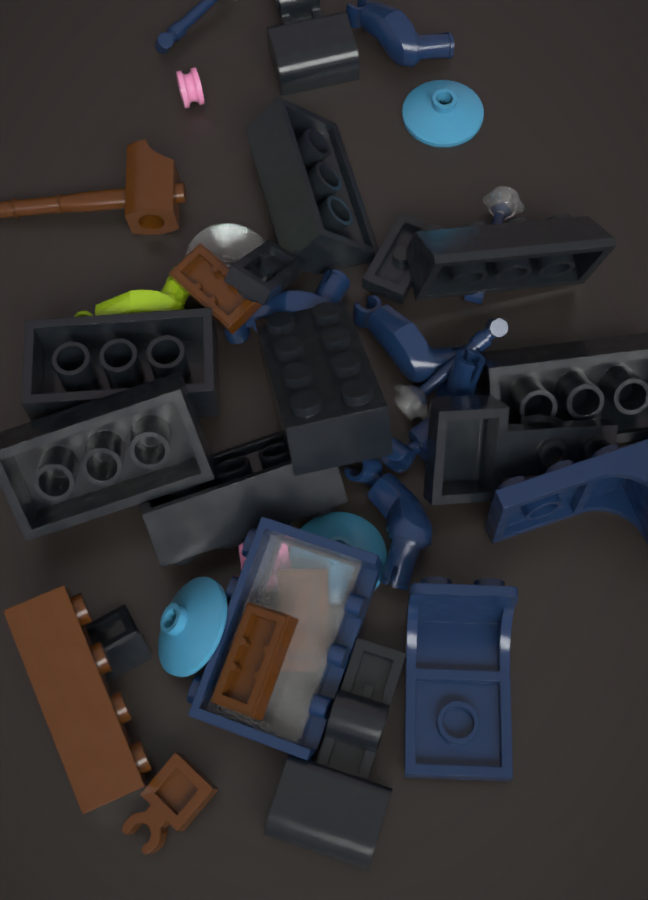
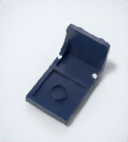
M646 439L620 448L617 444L609 445L596 451L590 459L575 464L572 460H564L549 467L545 474L527 479L526 476H516L503 482L498 487V490H495L485 524V529L491 543L493 544L584 512L604 511L616 514L633 524L642 534L648 545V440Z
M426 577L421 579L420 583L410 585L406 609L404 778L509 782L513 779L510 643L513 614L518 602L517 587L505 586L504 581L494 578L478 579L473 582V585L452 584V581L445 577Z

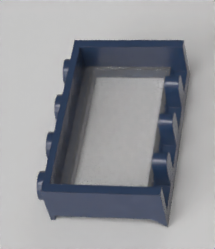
M261 517L257 529L251 528L245 538L242 555L246 557L240 576L234 575L226 589L227 605L229 606L227 608L226 625L220 643L207 662L204 673H198L190 686L187 702L192 705L188 716L299 758L316 761L336 695L342 686L354 645L360 634L383 563L377 554ZM247 602L299 619L262 721L210 702Z

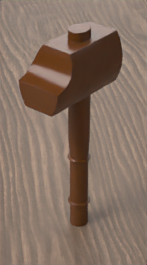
M144 139L127 145L125 188L85 191L66 195L59 193L58 196L18 200L13 198L8 201H0V218L15 217L18 219L22 216L54 213H61L63 215L64 213L125 209L124 216L132 233L160 235L179 229L180 203L187 202L185 183L180 182L174 160L152 150L147 140Z

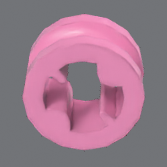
M196 67L190 68L188 74H183L181 70L176 71L184 108H190L192 102H198L199 105L205 104Z

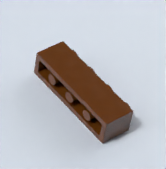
M63 585L3 610L82 814L145 787L148 783L145 773L152 770V765L142 741L138 740L134 743L131 741L125 723L132 720V716L121 690L112 693L105 673L112 671V666L102 642L99 641L92 644L85 625L93 622V619L82 593L73 596L71 589Z

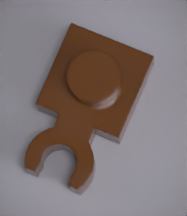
M175 752L140 793L150 806L145 812H137L128 817L121 831L125 835H134L142 824L148 825L151 836L141 851L145 855L154 854L166 842L167 827L171 825L176 831H185L219 789L182 753Z

